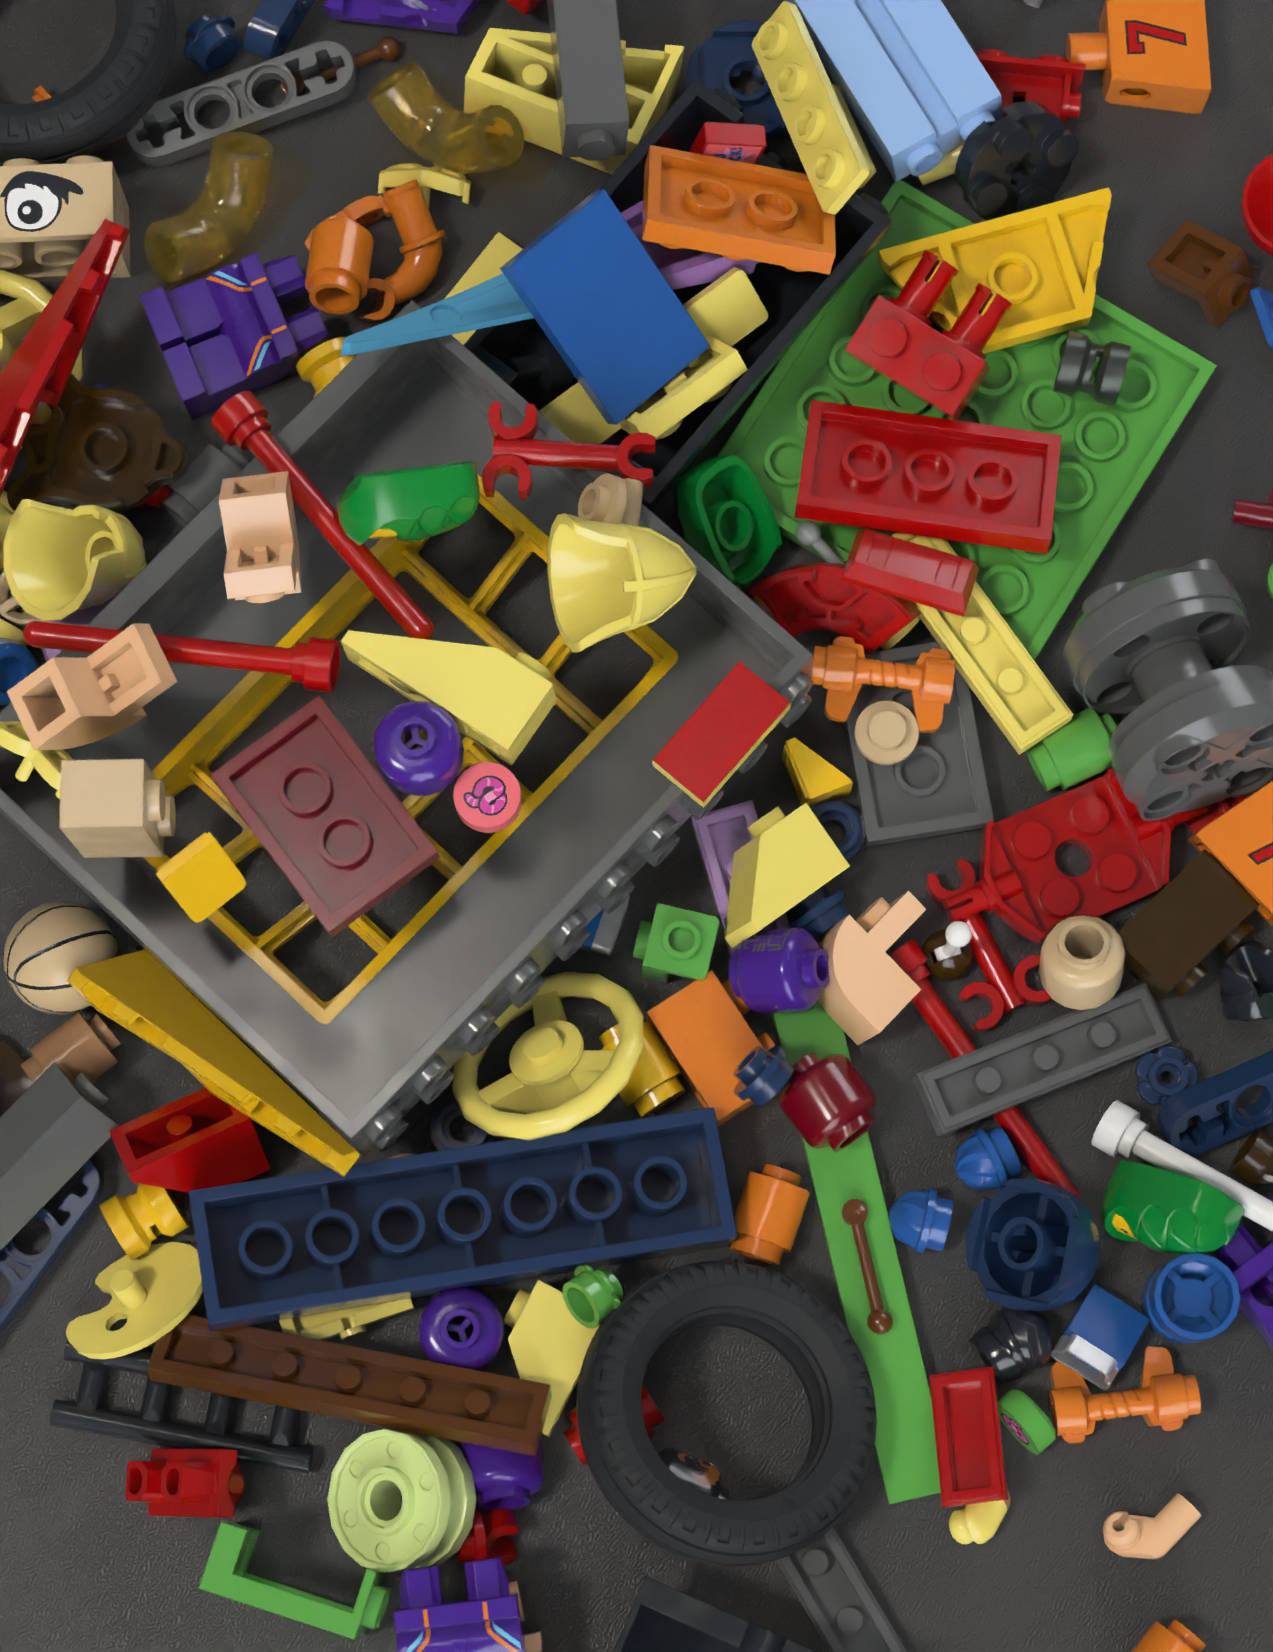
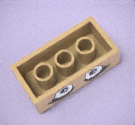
M75 156L69 158L65 164L41 165L35 160L18 158L8 160L3 166H0V269L37 281L64 280L105 219L130 229L129 206L112 161L103 162L100 158L93 156ZM130 232L111 278L131 277Z

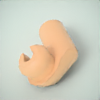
M1179 1493L1155 1517L1128 1515L1126 1511L1114 1512L1107 1517L1103 1525L1105 1544L1112 1552L1121 1557L1160 1559L1200 1519L1201 1514Z

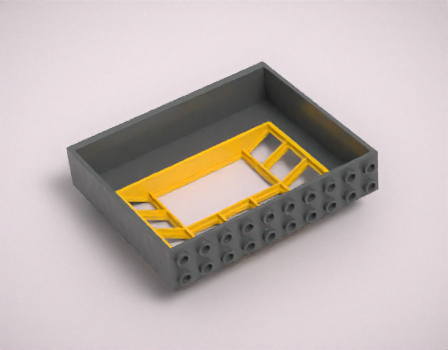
M411 300L393 319L419 310L421 307ZM452 335L359 353L274 439L337 512V502L344 490L354 480L355 475L475 461L479 482V503L514 534L515 540L471 598H466L419 556L420 550L429 538L418 541L401 540L396 537L367 539L364 544L394 578L402 571L410 574L489 647L499 648L513 658L516 657L518 652L529 655L486 616L487 612L532 552H535L548 564V542L551 526L556 516L566 513L579 517L578 503L583 490L587 485L593 483L599 476L607 472L528 465L533 482L532 493L528 500H520L518 492L519 479L512 474L501 475L495 483L494 498L486 497L482 485V471L492 459L494 437L491 434L488 423V409L493 401L501 402V422L505 426L512 428L524 422L526 405L529 403ZM537 411L538 431L533 439L572 442ZM255 457L236 477L268 474L269 472ZM219 493L87 626L125 630L133 623L150 624L155 634L294 649L297 642L308 643L311 637L335 639L375 596L293 501L300 551L301 593L285 594L277 600L265 603H251L245 599H227L223 575L227 547L219 505ZM642 504L639 526L650 528L680 545L697 570V574L683 598L656 621L631 631H624L626 635L653 658V666L639 684L602 721L555 678L556 672L572 653L563 642L561 635L557 636L548 650L537 661L552 674L548 681L554 684L557 700L555 706L586 733L588 737L534 793L517 779L522 794V805L517 818L505 829L495 832L464 866L458 863L421 829L440 855V858L431 865L448 882L392 940L364 914L348 925L378 955L344 990L328 1002L319 999L273 955L275 951L317 919L304 901L258 937L252 936L222 907L202 922H193L156 875L157 869L170 860L165 853L164 857L84 858L59 828L60 799L56 796L57 789L53 788L35 768L26 782L18 780L15 774L24 757L0 746V813L352 1146L366 1157L374 1148H377L382 1153L396 1142L408 1126L403 1117L421 1099L426 1104L434 1101L453 1080L454 1075L449 1069L466 1051L472 1056L481 1052L498 1033L500 1027L495 1021L512 1003L519 1009L529 1002L545 982V979L540 975L542 971L557 956L563 961L569 959L589 937L590 932L585 926L602 908L608 914L615 911L633 891L635 884L630 879L643 865L648 862L655 867L661 863L679 842L680 838L675 832L691 815L697 820L702 819L724 794L722 789L703 808L653 766L652 760L727 674L740 661L791 703L790 710L777 723L778 725L781 722L787 728L804 713L812 701V698L807 693L813 685V654ZM62 650L56 657L87 658L92 653ZM168 662L177 682L143 706L146 714L145 717L106 738L83 746L63 750L73 760L144 759L157 780H163L165 796L175 797L188 786L196 785L243 829L240 835L223 847V850L236 865L255 849H264V847L210 776L212 772L209 771V767L293 682L292 676ZM12 702L0 712V721L21 722ZM465 737L462 740L464 747L463 765L458 775L467 766L478 763L493 762L500 764L485 748L470 738ZM762 741L737 770L742 774L747 772L761 758L768 744ZM442 791L427 796L409 795L402 802V805L411 817L416 820Z

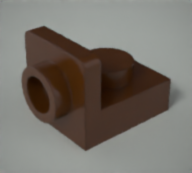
M1187 219L1148 263L1154 279L1199 302L1207 322L1216 327H1219L1233 311H1237L1245 304L1249 298L1250 290H1252L1255 284L1243 248Z

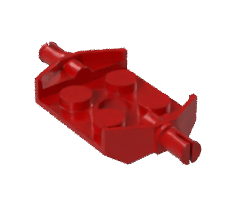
M1109 769L1104 776L999 822L994 823L992 820L986 823L982 830L980 848V880L967 890L948 898H943V907L945 912L954 909L948 914L951 923L960 921L985 909L987 913L994 911L1015 932L1035 944L1043 942L1045 935L1055 923L1068 916L1084 914L1100 917L1162 890L1169 883L1170 843L1174 826L1202 814H1207V806L1177 812L1160 820H1143L1135 804L1128 801L1113 769ZM1070 844L1081 848L1088 857L1087 872L1077 877L1062 873L1055 863V852L1059 847Z

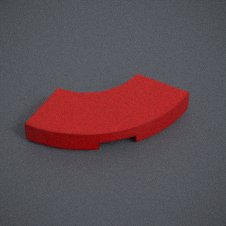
M816 562L795 565L767 577L748 590L752 596H758L767 605L777 623L792 637L806 630H830L853 638L855 643L861 644L864 651L868 654L877 650L922 614L912 601L842 581L841 577L846 565L840 563Z

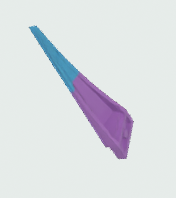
M643 200L621 212V215L672 290L714 282L733 267L745 271L746 275L753 274L756 263H760L747 259L731 260L720 254L687 248L670 249L659 243L643 241ZM501 274L437 303L347 336L343 341L341 356L418 342L534 317L505 275Z

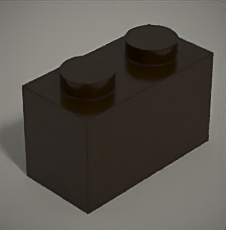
M1204 849L1118 931L1125 949L1124 967L1141 985L1147 984L1151 995L1158 1002L1172 989L1182 998L1209 972L1201 961L1217 945L1228 954L1254 929L1246 918L1260 904Z

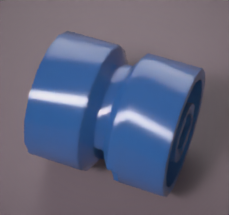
M1201 1253L1181 1255L1154 1270L1145 1282L1141 1296L1142 1312L1144 1316L1150 1319L1148 1325L1151 1330L1165 1341L1180 1345L1198 1343L1213 1338L1226 1330L1237 1316L1240 1303L1238 1282L1229 1267L1217 1258Z

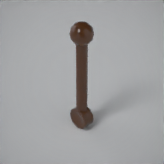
M383 37L379 40L377 47L352 56L355 67H361L380 58L387 61L394 60L400 53V43L394 37ZM333 65L320 69V74L315 77L322 76L326 81L336 77V71L339 68H334ZM292 73L299 88V94L303 96L306 91L303 78L298 74ZM281 81V91L284 97L286 98L288 88L286 84H284Z
M851 1199L844 1204L841 1212L844 1222L852 1228L871 1313L868 1315L867 1325L873 1333L883 1335L892 1328L893 1318L883 1308L864 1221L868 1216V1208L863 1201Z

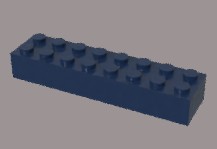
M714 1107L568 1130L533 1140L518 1138L355 1164L344 1177L332 1169H324L189 1191L209 1332L440 1294L449 1289L462 1287L476 1288L573 1272L578 1266L583 1264L597 1268L724 1247L737 1238Z

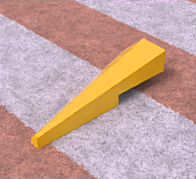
M145 949L77 967L66 980L98 1012L180 1062L211 1094L344 1177L359 1158L360 1154Z

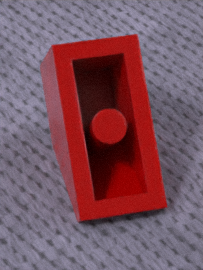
M206 1088L200 1089L109 1131L127 1173L134 1183L189 1193L192 1190L242 1183L271 1169L251 1119L211 1094Z

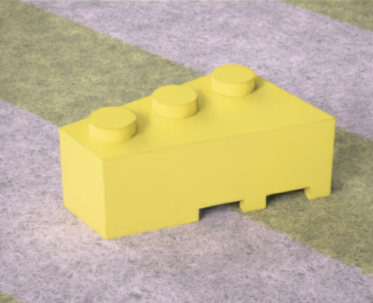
M489 28L465 76L464 117L562 155L550 33ZM620 40L629 116L625 155H612L607 159L599 161H589L581 157L570 158L612 175L667 112L679 87L685 46L665 44L664 51L626 48V41Z

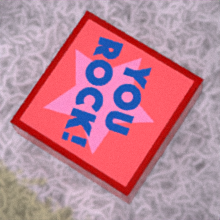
M706 122L699 131L689 152L756 164L767 146L765 127L754 124Z

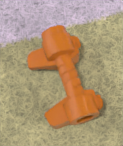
M840 636L833 641L832 645L814 647L812 681L813 684L822 685V688L827 689L824 714L829 720L842 723L847 721L862 684L885 685V687H898L910 690L919 732L934 733L939 729L943 719L944 704H950L955 674V660H950V654L945 649L932 648L929 653L922 652L915 665H906L904 663L865 659L863 646L855 644L854 639L850 637Z
M1149 1346L1145 1349L1140 1386L1134 1390L1091 1395L1084 1378L1057 1361L1050 1369L1049 1375L1052 1390L1049 1391V1403L1052 1423L1056 1436H1061L1067 1443L1073 1444L1085 1441V1435L1093 1434L1095 1421L1103 1420L1104 1418L1114 1419L1116 1417L1142 1415L1148 1426L1162 1425L1163 1430L1172 1431L1181 1428L1183 1419H1188V1415L1201 1413L1200 1393L1195 1375L1182 1376L1181 1373L1174 1374L1171 1354L1163 1347Z

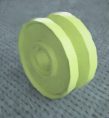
M382 1429L362 1434L346 1447L332 1471L327 1498L331 1527L343 1550L361 1566L383 1573L437 1566L444 1563L460 1550L473 1525L477 1501L473 1473L461 1450L449 1439L398 1429Z

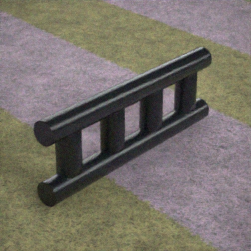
M67 1338L64 1360L82 1363L83 1369L76 1402L56 1399L50 1415L51 1426L173 1449L237 1450V1461L309 1473L314 1448L294 1444L301 1410L275 1405L268 1439L230 1432L236 1397L211 1393L204 1427L165 1420L172 1385L150 1380L147 1366L153 1352L152 1349L143 1348L117 1358L93 1359L79 1354ZM109 1369L148 1376L140 1415L101 1408Z

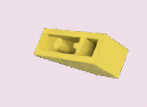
M350 630L341 640L348 660L411 701L431 702L445 709L456 722L460 733L511 766L557 702L554 684L548 681L552 675L550 671L540 662L522 652H518L516 657L513 658L495 647Z

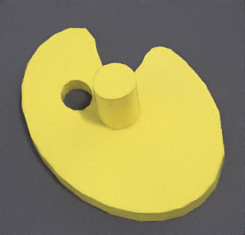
M180 1242L151 1245L150 1251L133 1261L128 1255H125L110 1264L95 1279V1284L98 1288L112 1296L110 1303L101 1310L79 1316L69 1322L66 1330L68 1341L79 1354L88 1358L111 1359L141 1350L166 1335L188 1315L203 1292L197 1250L189 1244ZM127 1319L126 1324L122 1328L110 1331V1327L116 1321Z

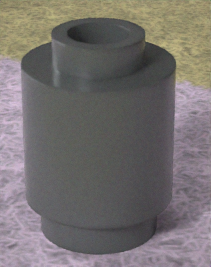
M207 444L189 463L185 474L178 481L167 486L170 493L161 502V505L175 521L185 528L220 493L222 479L236 477L249 462L228 444H225L220 450L211 444Z

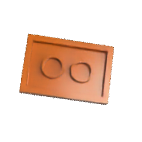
M654 145L649 146L644 171L643 241L659 243L670 249L687 248L720 254L731 260L747 259L780 265L796 272L812 271L830 275L836 255L835 215L822 211L807 174Z

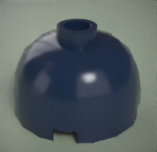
M1035 1178L1010 1179L1000 1184L1006 1187L998 1190L992 1198L984 1197L975 1207L966 1232V1259L970 1271L978 1272L980 1282L986 1288L980 1290L989 1300L1007 1309L1020 1311L1054 1310L1073 1301L1093 1279L1100 1260V1235L1091 1211L1076 1194L1049 1181Z

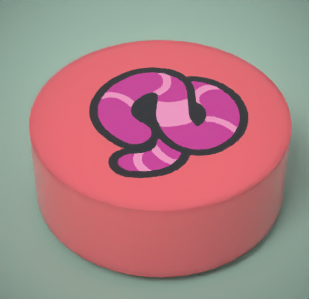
M482 762L472 765L459 776L454 787L453 798L457 813L461 820L473 830L483 833L503 830L514 822L520 812L522 794L519 783L514 774L500 764Z

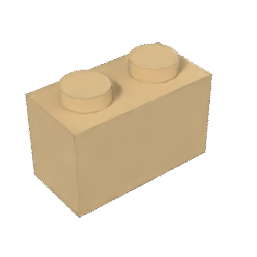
M144 759L61 760L59 828L84 858L164 857V836H174L175 800L173 796H165L163 780H157Z

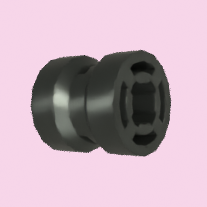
M1069 330L1059 362L1053 391L1071 396L1080 391L1092 394L1094 400L1098 403L1115 406L1131 346L1114 341L1106 345L1092 343L1088 335ZM1098 356L1100 360L1094 382H1089L1095 358Z

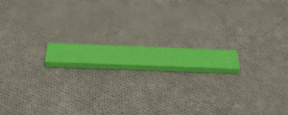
M819 1000L816 1001L811 1009L801 1012L772 1013L779 1046L786 1051L785 1060L791 1066L812 1052H815L820 1060L830 1055L841 1054L851 1062L844 1031L825 1012ZM868 1131L839 1152H834L830 1146L821 1149L812 1148L801 1136L845 1326L864 1357L873 1385L877 1414L874 1449L887 1504L941 1493L931 1393ZM851 1199L863 1201L868 1208V1216L864 1221L883 1308L893 1318L892 1328L883 1335L873 1333L867 1325V1318L871 1313L852 1228L844 1222L841 1212L844 1204Z

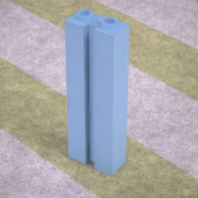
M783 0L797 5L821 62L836 86H839L844 99L896 182L910 174L919 176L929 172L941 162L945 154L963 145L973 130L984 120L992 126L996 121L1003 118L1000 92L941 0Z

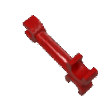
M493 401L488 409V423L491 434L494 437L492 459L482 471V485L486 497L494 498L495 483L501 475L512 474L519 479L518 492L520 500H528L532 493L533 485L528 465L619 472L622 479H636L643 482L644 488L653 485L652 469L635 468L629 462V459L636 453H656V437L648 433L638 432L631 434L621 441L620 445L533 439L538 431V414L534 404L526 405L524 422L512 428L505 426L501 422V402Z
M964 858L955 864L957 874L962 882L961 887L956 890L943 888L934 872L927 875L925 879L926 890L936 903L943 905V898H948L974 886L975 872L971 864ZM978 912L960 920L965 922L972 931L969 943L972 953L987 983L973 982L965 986L957 996L960 1004L969 1001L971 998L980 997L985 999L990 1006V1014L973 1024L972 1028L975 1033H985L993 1029L1000 1021L1002 1014L1013 1011L1024 1004L1041 1006L1051 1000L1045 989L1034 991L1025 982V974L1039 967L1040 955H1030L1022 959L1011 974L981 913Z

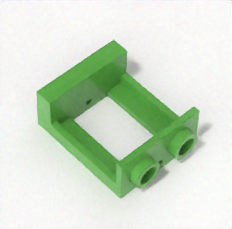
M220 1523L199 1589L354 1640L363 1637L367 1627L371 1629L380 1627L391 1594L390 1588L381 1586L384 1576L383 1572L373 1569L366 1570L353 1608L247 1573L260 1531L238 1523Z

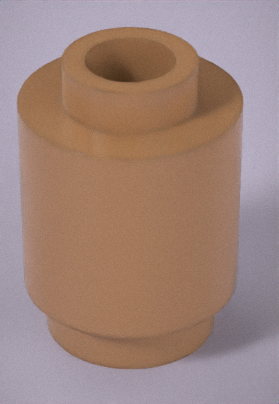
M77 1012L30 1049L32 1056L22 1063L21 1067L33 1083L54 1062L74 1078L84 1071L96 1080L119 1062L111 1051L121 1043L98 1014H95L87 1021L80 1012Z

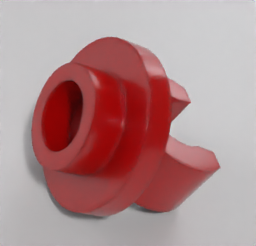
M475 1507L472 1528L460 1550L454 1554L456 1561L460 1563L501 1557L503 1565L514 1562L517 1559V1553L511 1537H501L503 1535L518 1534L519 1527L513 1511L505 1508L495 1509L482 1517L479 1509Z

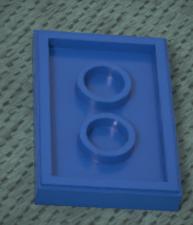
M605 189L595 190L500 267L507 280L608 424L617 425L710 347Z

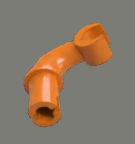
M417 179L382 193L404 244L399 247L400 253H404V261L397 271L387 278L369 279L367 290L371 293H377L375 296V308L370 313L357 317V320L369 322L384 319L391 313L394 305L410 300L424 292L437 276L443 255L442 237L446 234L444 229L437 230Z

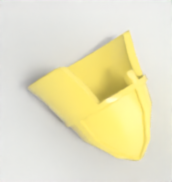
M24 499L20 502L9 520L3 543L4 572L11 594L26 613L42 621L62 620L79 610L101 605L109 599L115 598L147 566L142 537L130 520L99 505H83L72 510Z
M566 513L557 515L551 526L548 542L550 599L560 635L572 653L581 652L606 638L656 621L683 598L697 574L696 566L680 545L647 527L591 521Z

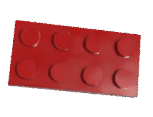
M811 400L794 518L1047 554L1052 535L1061 435Z

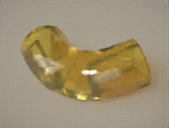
M416 62L408 63L381 80L367 94V100L384 124L401 143L432 166L456 174L486 173L510 166L519 159L523 152V129L518 118L509 109L501 105H489L473 112H465L455 108L445 101L434 89Z
M227 132L214 137L211 142L206 184L198 199L187 210L176 216L151 223L146 230L144 238L146 256L152 269L162 280L174 282L202 273L225 260L248 236L264 207L271 179L274 149L268 140L246 132Z

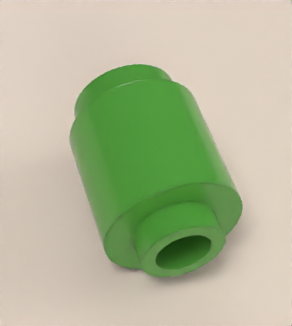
M1087 708L1073 715L1070 722L1025 751L1037 779L1046 792L1058 786L1062 790H1066L1112 767L1108 744L1117 726L1108 713L1098 717L1094 710Z

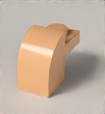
M288 471L222 479L219 505L227 547L223 572L227 599H245L251 603H265L277 600L285 594L301 593L300 551Z
M133 623L87 658H51L9 689L7 694L33 749L60 750L93 743L129 727L146 716L143 709L144 705L174 685L177 680L150 624Z
M909 891L891 903L880 897L856 921L850 915L846 916L826 930L818 941L819 949H824L829 957L830 976L829 983L826 987L822 988L818 1000L825 1012L857 1046L879 1034L921 990L886 953L894 942L926 910Z

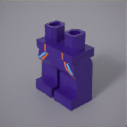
M254 253L240 259L241 263L221 267L202 279L167 292L164 291L163 287H159L139 295L182 401L192 420L220 408L227 400L242 391L249 390L254 393L281 380L286 375L292 377L299 374L296 369L298 361L313 348L330 340L316 307L287 319L282 314L279 304L308 292L305 287L304 275L295 255L261 264L258 254Z
M501 1557L465 1562L469 1599L443 1602L439 1566L403 1570L400 1588L401 1608H397L393 1612L397 1652H526L518 1592L510 1593L509 1580Z

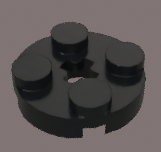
M1024 101L1002 108L1007 116L999 119L992 126L984 120L969 135L960 151L955 169L956 183L963 189L964 197L962 198L967 205L986 221L1053 203L1054 195L1060 189L1069 173L1072 161L1079 150V141L1069 131L1064 122L1043 104ZM1022 158L1013 170L1009 172L1006 170L1010 162H1018Z

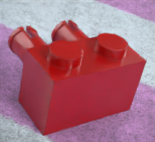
M924 250L921 255L922 258L897 298L895 299L890 296L886 300L878 295L845 350L853 359L948 418L958 421L990 370L988 363L984 360L986 355L982 353V350L1007 310H1010L1013 304L997 293L985 314L981 315L994 294L990 288L978 283L975 287V292L950 331L943 329L940 333L931 328L932 322L928 318L959 271L943 260L931 281L928 282L940 260H938V256Z

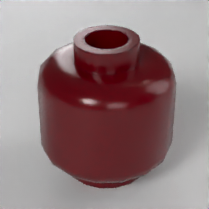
M812 1052L792 1065L794 1071L788 1079L789 1085L780 1097L779 1105L809 1146L815 1149L830 1146L834 1152H839L859 1139L873 1126L875 1119L871 1113L876 1106L877 1098L874 1091L847 1057L835 1054L820 1060L815 1052Z

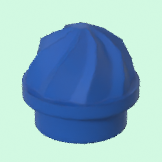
M999 1126L987 1132L982 1128L972 1131V1135L958 1148L955 1158V1171L958 1178L976 1191L994 1188L1000 1190L1006 1187L1000 1184L1022 1172L1017 1154L1006 1133Z
M930 1188L927 1191L906 1192L897 1199L889 1212L891 1229L895 1238L914 1248V1252L923 1254L925 1248L942 1251L950 1226L953 1200L937 1197V1190Z

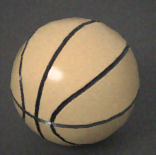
M55 901L44 903L30 910L14 924L4 945L3 967L9 985L23 1002L33 1009L47 1014L67 1015L80 1012L91 1006L66 981L77 967L118 957L119 949L113 931L99 914L75 902Z

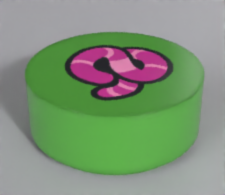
M1011 1389L998 1400L1000 1420L1009 1432L1031 1453L1039 1455L1056 1440V1431L1052 1423L1039 1406L1025 1393L1018 1389Z

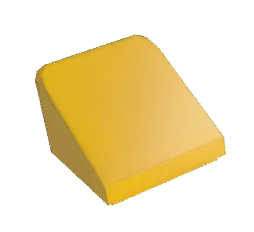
M795 737L785 742L782 761L801 806L807 803L810 809H812L819 803L831 800L836 801L851 793L853 782L843 772Z
M205 832L158 868L156 873L169 893L195 923L205 920L242 891L247 884L244 876L210 832L207 834Z

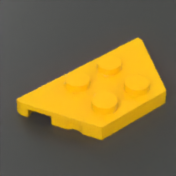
M1108 187L879 250L878 262L880 268L901 289L922 258L921 255L924 250L938 256V260H940L928 282L931 281L943 260L959 271L929 316L942 331L943 329L951 330L975 292V287L978 283L990 288L994 294L981 315L985 314L997 293L1013 304L1010 310H1007L983 348V354L1089 325L1092 317L1096 293L1095 286L1104 245L1103 238L1112 195Z

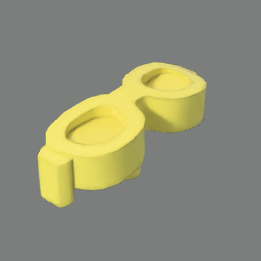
M402 163L390 166L379 173L378 194L385 192L386 187H397L417 179L428 209L431 188L462 196V202L469 204L471 181L466 179L465 175L451 168L443 166L423 167L416 163Z
M0 721V746L24 757L15 777L20 781L26 782L35 768L53 788L57 789L56 796L60 799L61 760H73L71 756L63 749L34 750L21 722Z

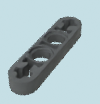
M326 40L313 43L155 102L147 114L138 120L139 123L127 133V140L137 158L146 165L153 167L171 165L344 100L355 89L357 82V72L353 58L347 48L338 42ZM330 60L334 68H339L336 71L338 79L336 82L326 84L322 76L315 77L320 74L319 64L323 61ZM298 69L308 94L300 96L299 88L291 73ZM270 79L282 81L286 84L288 92L281 104L276 107L267 108L255 102V90L260 83ZM209 101H222L230 107L229 119L219 128H204L197 122L199 109ZM184 112L185 120L194 135L185 139L180 128L181 125L176 117L177 114ZM153 124H159L163 131H169L163 135L165 144L159 148H154L149 140L143 141L149 137L148 127Z

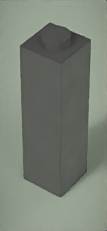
M547 0L563 158L581 157L589 161H599L607 159L612 155H625L629 116L616 0Z
M54 1062L0 1117V1251L111 1137L109 1131L120 1126L104 1106L111 1099L110 1095L95 1079L84 1071L74 1078Z

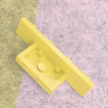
M783 1L770 19L759 29L758 34L752 41V48L823 212L835 215L858 188L862 189L877 171L839 86L831 84L797 5Z
M733 267L683 304L710 347L617 425L608 424L579 382L543 407L539 413L572 442L601 444L621 428L629 434L639 432L648 433L656 437V440L665 438L675 432L680 427L682 419L703 403L717 400L726 394L731 388L732 382L748 370L738 351L731 346L768 319V312L745 271Z

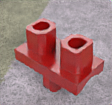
M152 1449L151 1461L128 1462L125 1490L126 1500L148 1502V1516L234 1518V1507L242 1497L244 1488L243 1473L237 1463V1450Z

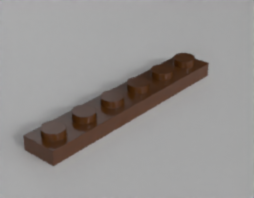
M187 1315L175 1328L156 1341L147 1366L150 1380L531 1456H536L552 1398L550 1384L250 1326L209 1332L208 1319L193 1315Z

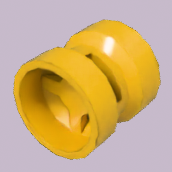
M138 1183L137 1192L133 1195L129 1194L126 1197L115 1195L99 1205L113 1234L132 1261L150 1251L152 1241L157 1239L158 1235L163 1234L173 1237L189 1227L170 1190L166 1188Z

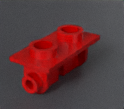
M984 49L975 52L1001 94L1002 108L1013 104V96L1024 97V101L1045 105L1064 123H1066L1067 117H1079L1081 107V93H1079L1086 64L1070 63L1068 59L1057 55H1044L1036 59L1009 57L1007 53L995 49Z

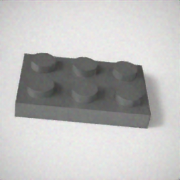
M937 642L864 654L865 659L915 665L922 652L929 653L932 648H942ZM956 667L950 704H944L943 719L939 729L934 733L919 732L917 744L910 756L893 765L876 764L864 757L855 743L854 729L861 712L869 705L879 701L900 703L908 708L915 717L910 690L898 687H885V685L862 684L847 721L844 724L860 814L864 825L866 847L984 828L986 823L992 820L994 822L969 685Z

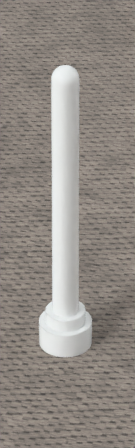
M1116 1100L1106 1110L1094 1132L1092 1146L1114 1158H1117L1120 1154L1129 1159L1137 1155L1160 1169L1205 1182L1219 1189L1245 1209L1243 1213L1245 1217L1273 1232V1202L1152 1135L1148 1132L1149 1125L1140 1120L1141 1113Z

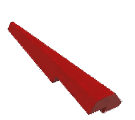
M107 219L103 221L0 373V497L39 403L43 402L55 406L59 404L129 235L130 229Z

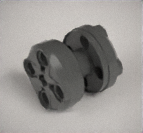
M1197 560L1183 567L1152 572L1129 582L1112 583L1095 591L1085 600L1082 605L1083 615L1075 624L1062 654L1063 663L1075 690L1083 697L1084 702L1089 708L1104 714L1130 713L1113 732L1109 740L1108 752L1112 760L1113 772L1128 801L1135 804L1143 820H1160L1177 812L1202 808L1229 797L1244 796L1255 792L1273 780V673L1264 667L1255 665L1230 666L1245 649L1251 635V628L1247 620L1246 608L1234 584L1224 575L1216 560Z

